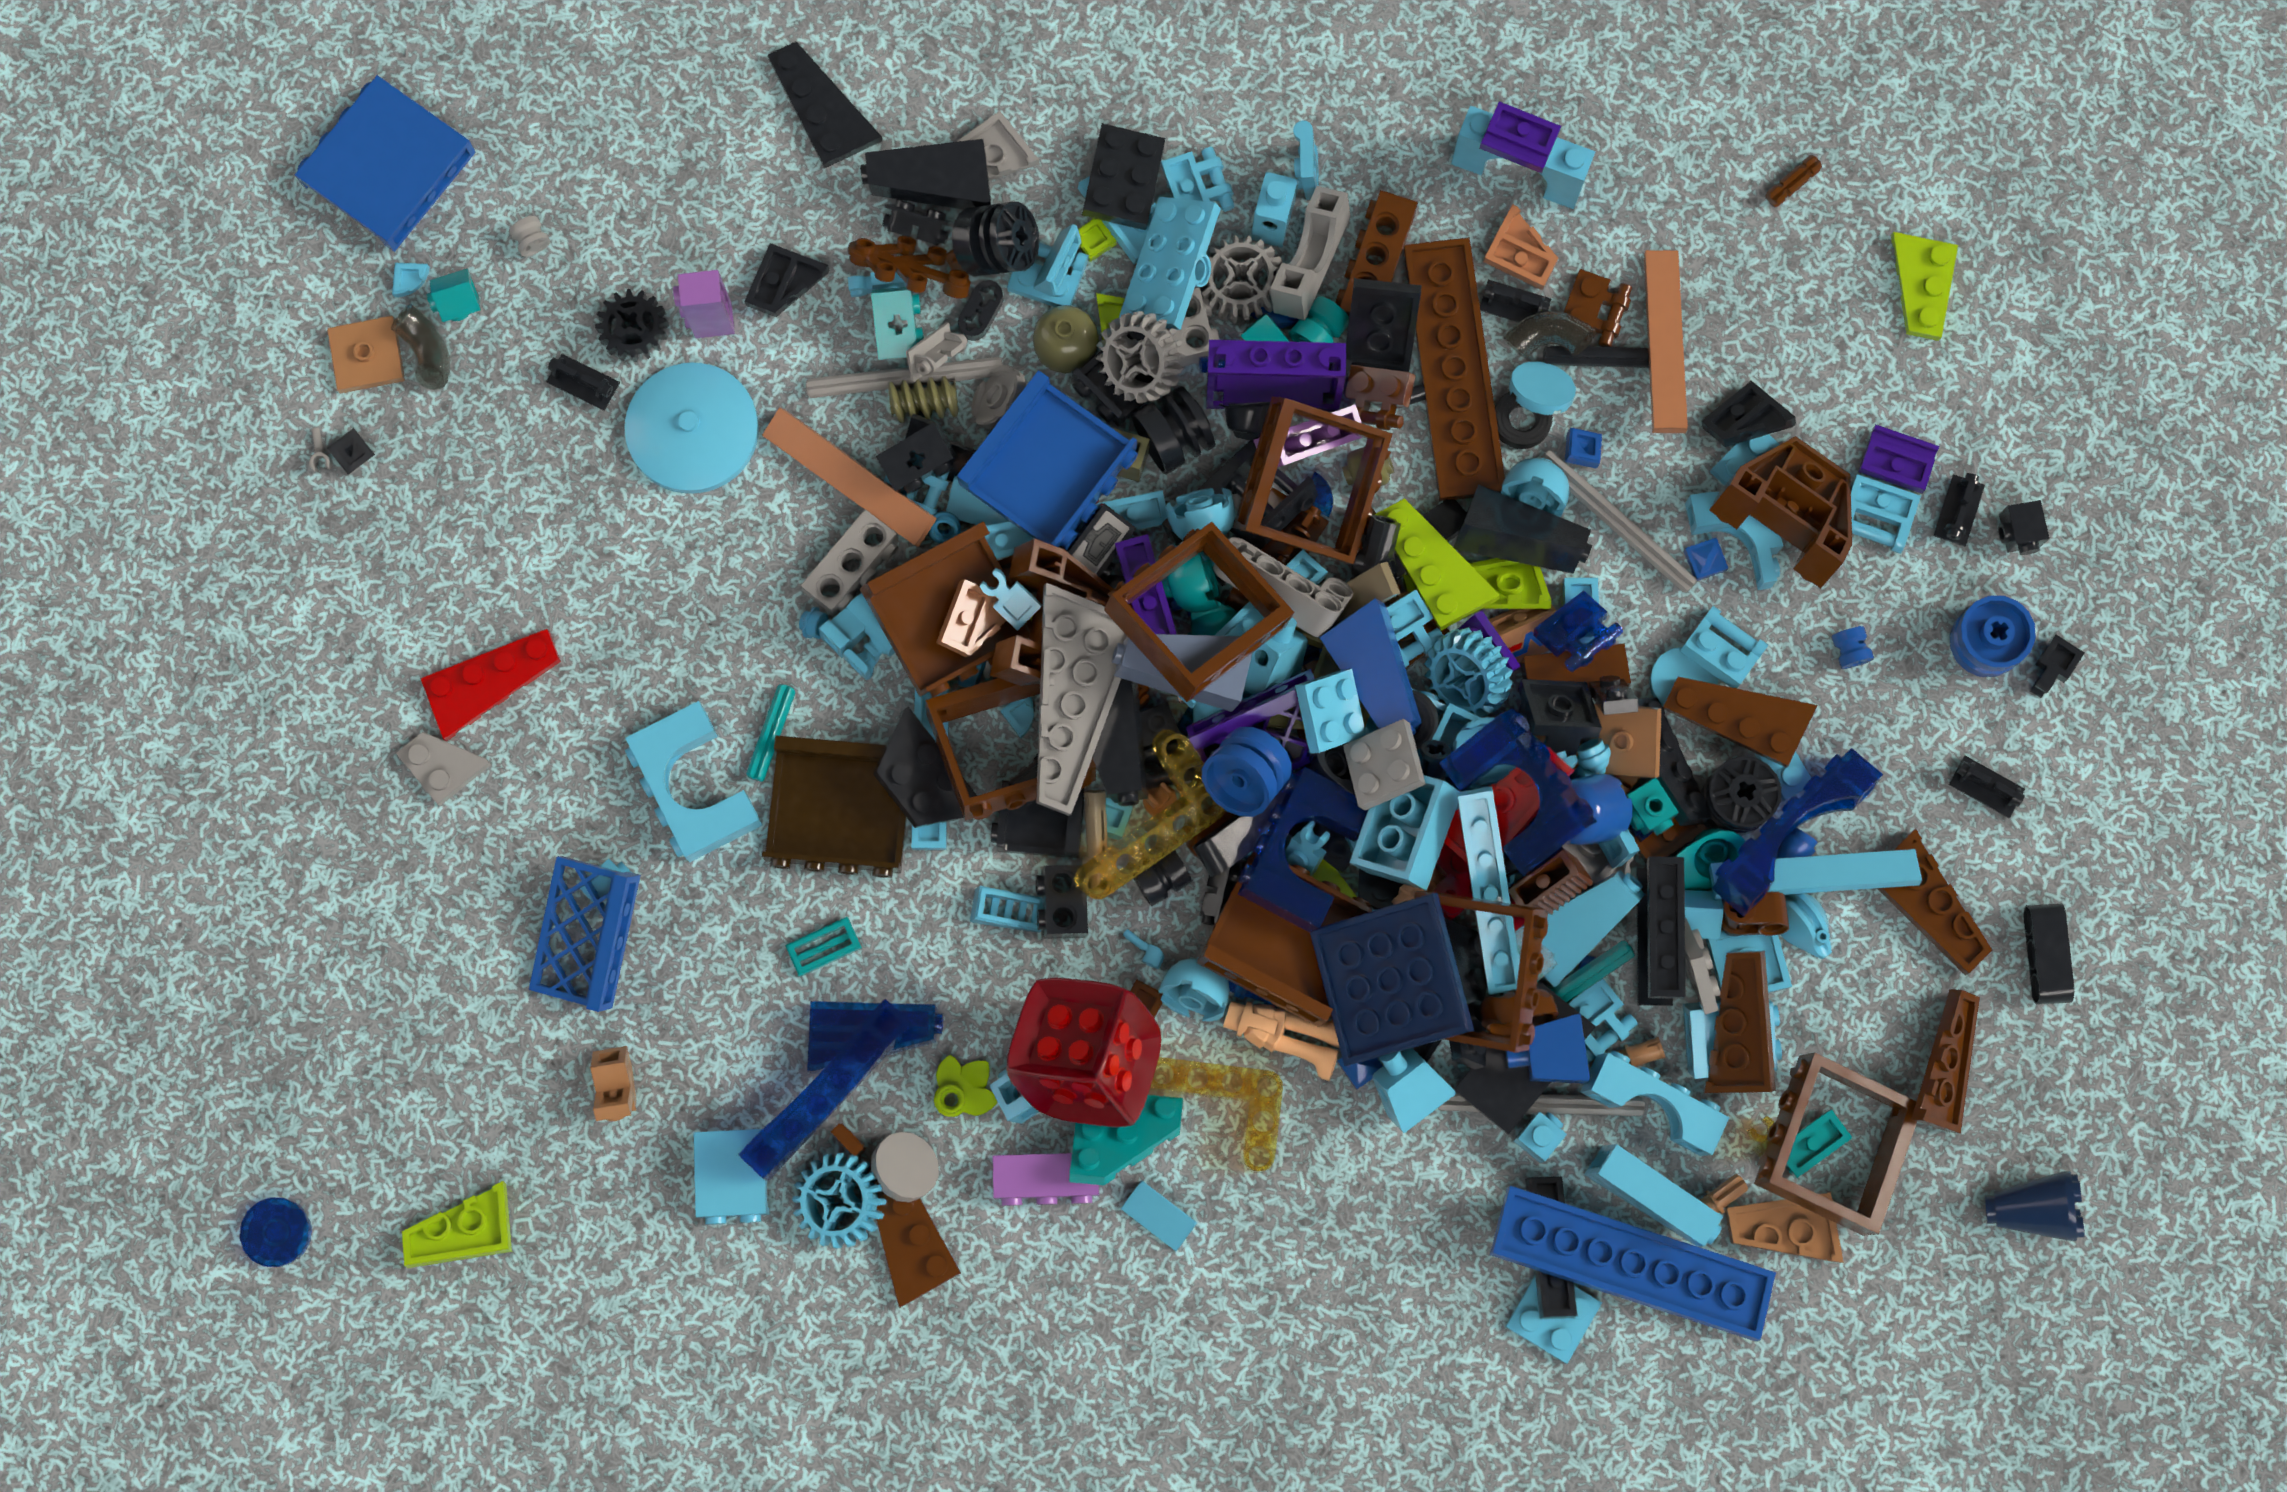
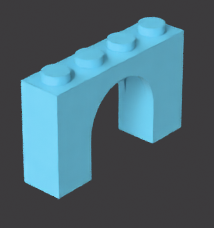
M1470 105L1458 134L1452 165L1482 175L1488 160L1501 158L1479 149L1493 116L1492 113ZM1557 137L1541 174L1547 182L1543 198L1574 209L1596 151Z
M699 701L625 738L629 745V748L625 749V753L633 768L640 767L644 777L639 779L646 795L648 798L654 795L659 805L654 811L663 827L669 825L674 837L669 839L677 857L684 855L689 862L763 825L744 790L705 809L686 808L674 801L669 789V776L676 761L685 753L718 737L704 707Z

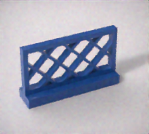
M556 856L529 990L585 1005L586 1009L596 1012L613 1008L641 875L632 872L623 873L564 856ZM565 866L575 868L582 880L570 889L563 880ZM586 872H590L593 874L588 877ZM600 875L612 878L609 893L601 898L591 882ZM585 886L594 902L581 910L572 893ZM566 898L575 915L561 922L556 913L557 903ZM597 907L603 916L602 926L593 931L584 914ZM578 919L587 936L574 943L565 927ZM559 932L568 948L555 956L549 946L550 936ZM590 940L596 950L595 959L586 965L577 948ZM571 952L580 969L567 977L558 960ZM552 965L560 979V982L552 987L541 984L543 970ZM582 973L589 984L587 996L577 994L570 982ZM562 986H564V988L566 989V991H565V990H561V989H559V988L562 987Z

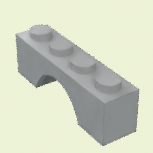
M1316 186L1305 210L1303 232L1296 254L1289 264L1281 263L1270 287L1274 313L1301 320L1306 319L1351 218L1347 192Z

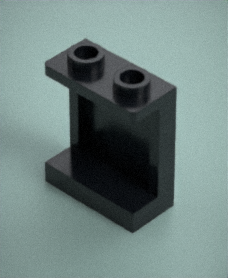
M1131 331L1127 337L1131 340L1136 339L1140 341L1145 338V335ZM1096 355L1082 369L1076 368L1072 371V380L1074 382L1072 387L1083 399L1086 400L1089 397L1097 405L1095 408L1097 413L1106 422L1109 423L1112 420L1119 427L1131 416V413L1138 410L1144 403H1137L1136 399L1125 401L1124 393L1120 395L1114 394L1115 384L1110 386L1104 385L1109 377L1107 373H1098L1100 368L1104 367V364L1096 360ZM1143 373L1136 376V379L1151 383L1154 379L1151 375H1144Z
M1002 780V788L1009 786V780ZM1085 788L1080 789L1072 814L1069 816L1037 804L1036 800L1028 807L1023 805L1014 810L1007 808L999 810V822H992L991 843H997L996 848L998 852L1079 858Z

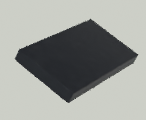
M1542 982L1539 984L1537 989L1548 991L1554 998L1559 1012L1555 1020L1580 1014ZM1581 1015L1584 1040H1586L1596 1026ZM1487 1048L1486 1067L1471 1068L1454 1091L1509 1135L1551 1082L1530 1081L1528 1066L1508 1068L1506 1052L1504 1050Z

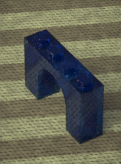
M1512 708L1499 714L1439 762V764L1459 791L1475 784L1497 765L1518 767L1532 778L1539 792L1540 806L1534 822L1527 829L1502 847L1524 876L1585 832L1597 820L1593 816V809L1585 799L1580 798L1571 787L1572 782L1569 776L1564 771L1558 769L1550 759L1551 754L1548 748L1542 742L1537 741L1529 731L1527 720Z
M1304 767L1296 774L1291 773V777L1284 785L1282 791L1286 795L1281 804H1275L1267 820L1272 824L1267 834L1262 833L1254 845L1253 852L1257 853L1252 865L1247 863L1239 876L1238 882L1242 886L1238 894L1311 933L1321 927L1334 897L1301 880L1293 873L1285 857L1286 837L1295 824L1314 821L1355 842L1359 838L1368 810L1358 807L1356 796L1347 792L1340 785Z

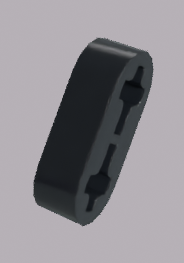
M984 280L978 283L959 315V332L967 340L977 341L983 338L998 314L1004 300L1002 288L998 283L992 280ZM990 290H993L996 300L989 299L985 307H981L983 304L981 293L987 294ZM977 313H979L978 322L980 329L974 327L972 331H968L966 321L972 322Z

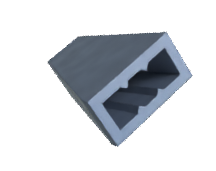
M1156 634L1190 673L1194 672L1240 637ZM1128 636L1122 644L1117 643L1112 657V663L1117 664L1114 676L1181 696ZM1252 653L1191 700L1232 712L1242 700Z

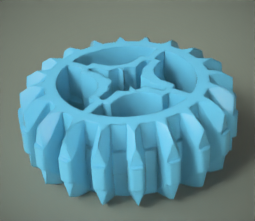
M1469 627L1461 630L1458 628L1451 630L1438 638L1434 646L1427 652L1429 657L1424 663L1429 668L1425 677L1432 680L1429 689L1436 690L1439 700H1444L1447 707L1451 703L1479 717H1485L1491 712H1495L1510 695L1509 689L1514 684L1509 679L1513 670L1506 667L1505 664L1509 658L1502 657L1500 654L1502 646L1495 647L1492 644V636L1483 638L1481 630L1472 632Z
M837 1153L835 1159L831 1154L823 1155L822 1162L813 1160L811 1162L812 1171L803 1170L801 1172L806 1182H796L794 1185L796 1189L802 1191L801 1195L793 1196L791 1199L793 1202L801 1204V1209H796L793 1213L795 1216H804L805 1218L801 1221L799 1227L801 1229L811 1227L808 1238L812 1240L820 1236V1245L828 1246L831 1242L833 1248L836 1249L842 1248L844 1243L847 1247L855 1246L856 1238L860 1241L867 1240L866 1230L873 1232L878 1228L872 1219H882L884 1216L881 1211L877 1210V1206L885 1205L887 1202L884 1198H878L877 1192H882L881 1185H874V1181L877 1180V1178L874 1179V1173L867 1174L870 1169V1163L865 1161L859 1164L858 1156L850 1155L847 1159L845 1153ZM836 1171L842 1172L840 1179L835 1180L832 1188L819 1187L830 1174ZM856 1182L862 1193V1201L856 1197L854 1192ZM842 1194L840 1198H843L844 1203L849 1206H836L838 1203H835V1198L828 1195ZM816 1200L823 1205V1218L818 1212ZM846 1213L859 1214L855 1222L843 1230L836 1229L839 1221H843Z

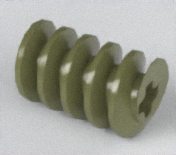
M942 376L939 386H936L933 378L929 377L926 387H923L920 380L917 379L914 382L913 389L909 388L906 380H902L900 390H896L892 381L888 383L891 415L893 418V414H895L900 423L905 422L907 413H909L910 417L913 414L919 416L920 411L928 420L931 419L933 410L936 411L940 419L944 418L946 408L949 409L953 417L958 416L959 409L955 377L953 384L950 385L946 376Z

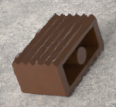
M1562 848L1510 886L1508 891L1517 905L1546 909L1545 918H1547L1548 914L1553 915L1554 910L1558 911L1559 906L1564 907L1565 902H1570V898H1575L1576 894H1581V890H1586L1587 886H1592L1593 881L1578 858Z

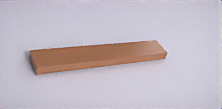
M1645 250L1644 273L1652 433H1686L1688 423L1678 251Z
M779 407L762 434L770 442L863 509H866L915 546H920L937 520L936 517L901 492H895L890 484L783 408Z

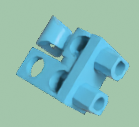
M862 593L856 596L831 621H826L819 628L820 638L841 658L844 657V660L865 680H869L873 676L874 666L882 654L890 657L895 653ZM868 635L870 642L863 646L864 651L862 653L856 654L852 648Z

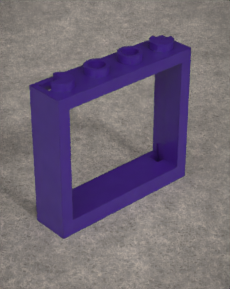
M1209 340L1206 409H1225L1223 406H1219V403L1269 402L1272 397H1283L1326 412L1338 411L1346 377V343ZM1219 359L1225 360V368H1218ZM1329 362H1332L1331 371H1329ZM1214 392H1223V401H1213ZM1323 394L1332 395L1333 404H1323Z

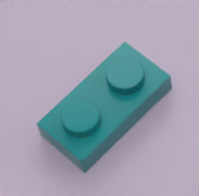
M1832 1109L1822 1114L1797 1133L1786 1164L1787 1170L1794 1179L1800 1177L1853 1138Z

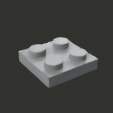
M1401 719L1343 745L1358 807L1363 810H1368L1426 785L1411 726L1405 719Z
M1685 918V968L1706 1015L1719 1011L1715 997L1721 995L1715 976L1711 974L1710 969L1713 968V964L1707 948H1704L1699 930H1691Z

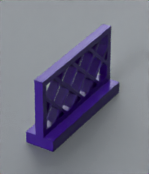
M1148 534L1115 543L1125 583L1134 578V573L1147 562L1153 565L1156 562ZM1160 581L1131 602L1133 610L1155 634L1177 635L1162 581Z
M1311 669L1242 700L1232 712L1223 709L1186 726L1188 738L1194 750H1196L1202 765L1208 759L1204 748L1214 743L1221 744L1231 731L1239 727H1254L1265 731L1271 736L1281 739L1280 744L1283 748L1287 741L1303 746L1300 756L1290 760L1292 764L1291 771L1311 763L1307 739L1304 740L1289 735L1295 719L1303 721L1301 714L1298 713L1300 707L1295 685L1315 679ZM1277 714L1290 717L1284 733L1267 728L1271 717Z

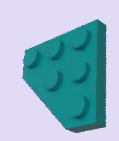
M1148 1095L1139 1118L1132 1126L1106 1127L1075 1123L1069 1182L1106 1185L1115 1179L1116 1173L1128 1165L1134 1166L1152 1154L1153 1149L1165 1140L1170 1142L1180 1135L1183 1098Z

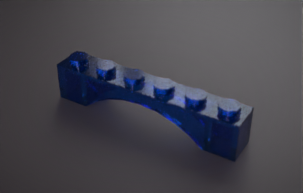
M1853 748L1842 757L1836 754L1825 766L1824 769L1827 772L1821 778L1817 774L1814 775L1804 786L1803 790L1805 793L1800 798L1795 795L1791 797L1781 809L1783 814L1778 819L1772 816L1759 830L1761 835L1756 840L1750 837L1737 852L1740 856L1733 862L1727 859L1716 871L1715 875L1718 876L1713 890L1743 917L1766 896L1772 886L1779 846L1791 832L1803 823L1818 816L1833 812L1853 811L1877 786L1883 774Z
M885 998L862 1022L843 1048L820 1074L780 1114L762 1128L738 1156L761 1178L769 1181L914 1027L913 1024Z

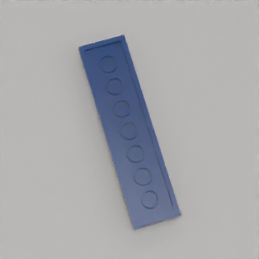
M1509 1186L1506 1189L1490 1251L1491 1256L1755 1342L1760 1341L1776 1275L1774 1271L1513 1186Z

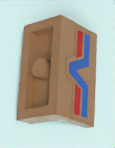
M1552 604L1551 609H1511L1489 619L1518 663L1521 662L1524 656L1542 654L1565 643L1559 616Z

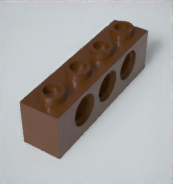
M1380 190L1377 201L1370 200L1365 218L1370 220L1367 230L1360 229L1355 248L1360 249L1356 260L1350 258L1344 278L1349 279L1346 290L1340 288L1335 301L1348 316L1350 314L1354 278L1385 282L1393 281L1416 214L1417 201ZM1387 226L1392 229L1393 233L1382 235L1377 231V228ZM1375 255L1380 257L1383 262L1379 265H1372L1366 258Z

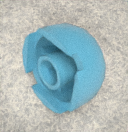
M1545 458L1524 459L1515 464L1504 479L1501 488V494L1558 517L1562 516L1570 493L1565 473L1552 461Z
M1208 488L1177 497V505L1173 507L1169 502L1166 505V512L1172 531L1178 538L1183 540L1192 529L1196 530L1199 528L1201 530L1207 524L1213 522L1226 535L1233 527L1235 519L1232 492L1222 488L1223 494H1214L1213 488Z
M1199 957L1197 959L1190 958L1178 961L1167 971L1160 985L1159 993H1163L1161 997L1163 1004L1172 1011L1189 1018L1188 1010L1204 1015L1202 1021L1219 1020L1223 1017L1228 1004V980L1197 964L1196 962Z

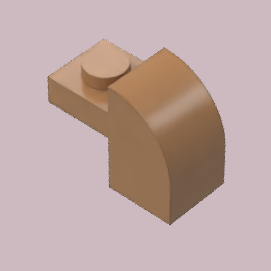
M623 1046L593 1051L590 1070L596 1091L593 1107L596 1121H618L625 1116H631V1111H636V1092L628 1047Z

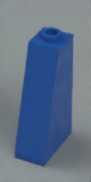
M1375 598L1322 635L1320 639L1340 670L1352 669L1358 698L1377 727L1381 729L1401 719H1405L1410 723L1412 734L1414 735L1416 733L1415 727L1422 723L1388 609L1383 602Z

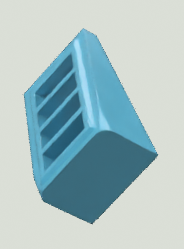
M979 886L975 889L970 922L1040 933L1041 930L1037 929V909H1043L1042 897ZM986 897L992 898L989 915L983 914ZM1000 899L1006 900L1003 917L997 916ZM1014 902H1020L1017 920L1011 919ZM1027 903L1034 904L1031 923L1024 922Z

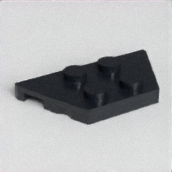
M908 706L901 711L899 721L893 734L890 735L887 741L885 752L882 758L879 759L873 775L914 828L962 819L964 817L937 743ZM963 778L969 797L972 798L977 796V794L973 791L970 785Z

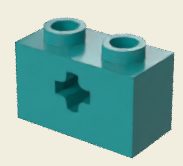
M906 287L872 290L871 300L878 360L907 357L906 351L924 339L923 327L916 328L915 314H921L919 294H913ZM897 314H900L901 320H907V324L903 325L902 331H897L896 325H890L889 323L894 320Z

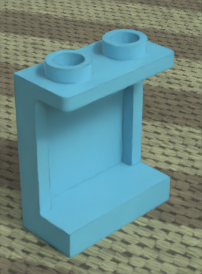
M1717 1000L1718 1010H1720L1721 1000ZM1769 1000L1774 1071L1778 1070L1777 1060L1782 1059L1781 1043L1779 1039L1775 1038V1026H1779L1780 1016L1777 1005H1773V1002ZM1700 1002L1683 1004L1688 1072L1694 1079L1708 1078L1710 1053L1713 1050L1716 1035L1714 1028L1719 1011L1705 1015Z
M748 1129L694 1132L695 1215L697 1218H705V1225L726 1224V1217L740 1216V1223L761 1222V1215H770V1208L767 1206V1130Z

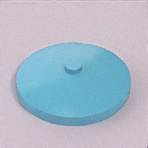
M704 363L677 364L652 375L634 394L625 417L626 444L638 468L655 484L679 493H703L727 484L746 467L758 441V415L748 391L730 373L716 366Z

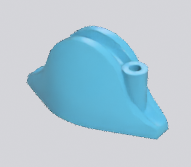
M1807 893L1786 894L1789 930L1780 935L1790 944L1820 959H1824L1832 953L1829 924L1824 908L1816 898Z

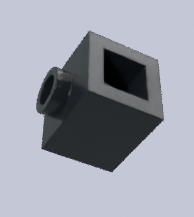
M2041 500L2008 505L1999 513L2001 524L1998 526L2000 541L2006 544L2007 553L2019 551L2020 555L2033 554L2040 551V547L2050 539Z

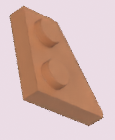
M1512 204L1483 262L1543 290L1558 261V257L1549 246L1542 242L1541 236L1536 229L1527 224L1520 215V209Z
M966 579L959 581L936 643L964 657L971 656L982 646V643L987 638L992 637L1001 629L1000 626L1007 621L993 608V604L998 598L986 595L980 586Z

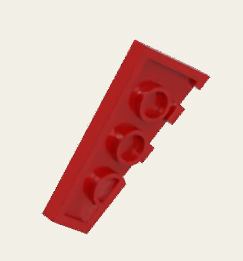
M545 629L420 678L443 740L446 742L450 740L458 731L480 719L481 715L497 704L500 705L510 698L511 694L521 687L530 684L560 663L561 660L550 631Z
M1544 747L1509 772V775L1490 786L1494 794L1502 853L1506 851L1575 771L1549 747ZM1457 809L1444 843L1467 863L1460 812Z

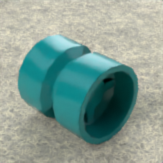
M1317 296L1311 305L1307 318L1305 320L1299 319L1290 330L1289 336L1293 342L1334 343L1333 337L1339 338L1348 327L1349 316L1330 299Z

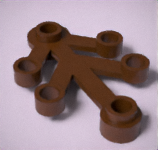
M899 236L896 244L876 245L870 239L859 238L848 245L849 260L857 266L870 267L875 273V278L880 281L892 282L894 281L895 273H897L906 283L908 290L922 293L926 290L929 278L943 283L942 290L949 297L962 299L968 296L971 281L968 279L969 275L966 272L954 269L947 274L924 266L945 265L948 252L942 247L931 246L928 248L927 254L913 255L917 241L908 236ZM893 254H902V256H894Z

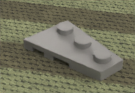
M998 111L958 140H984L989 181L1040 164L1038 157L1001 111Z

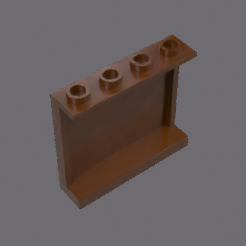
M984 521L871 580L860 588L919 697L930 692L932 698L951 688L948 681L958 676L961 682L979 673L977 666L985 661H988L989 665L992 666L996 643L1015 635L1029 639L1032 623L1030 619L1018 631L1006 621L1000 626L1001 629L992 637L987 638L982 643V646L971 656L964 657L936 643L959 581L966 579L978 586L984 581L989 587H997L999 580L992 572L996 568L1004 573L985 539L990 532ZM1005 575V577H1006V584H1007L1009 587H1011L1012 585L1010 584V582H1009L1007 576Z
M1256 848L1248 856L1196 963L1303 1020L1320 1027L1328 1021L1333 1009L1328 1004L1310 930L1372 912L1373 909L1366 900L1359 897L1351 898L1341 893V889L1334 883L1329 881L1320 882L1311 877L1307 869L1299 865L1290 866L1279 860V855L1264 848L1261 850Z

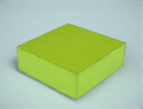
M1094 218L1078 229L1082 241L1079 248L1084 254L1089 255V262H1092L1117 245L1116 239L1102 220Z

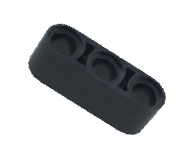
M2061 903L2026 905L2023 919L2033 1001L2037 1005L2072 1003L2075 989L2065 908Z

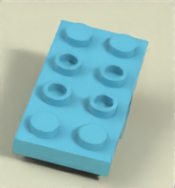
M1159 197L1119 318L1123 314L1130 313L1133 315L1137 311H1144L1145 315L1156 313L1157 321L1160 319L1167 320V329L1181 330L1194 288L1205 286L1211 275V261L1206 252L1221 210L1215 202Z

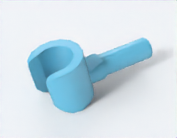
M1127 929L1123 936L1140 950L1146 952L1142 962L1155 969H1159L1164 960V954L1160 948L1144 942Z

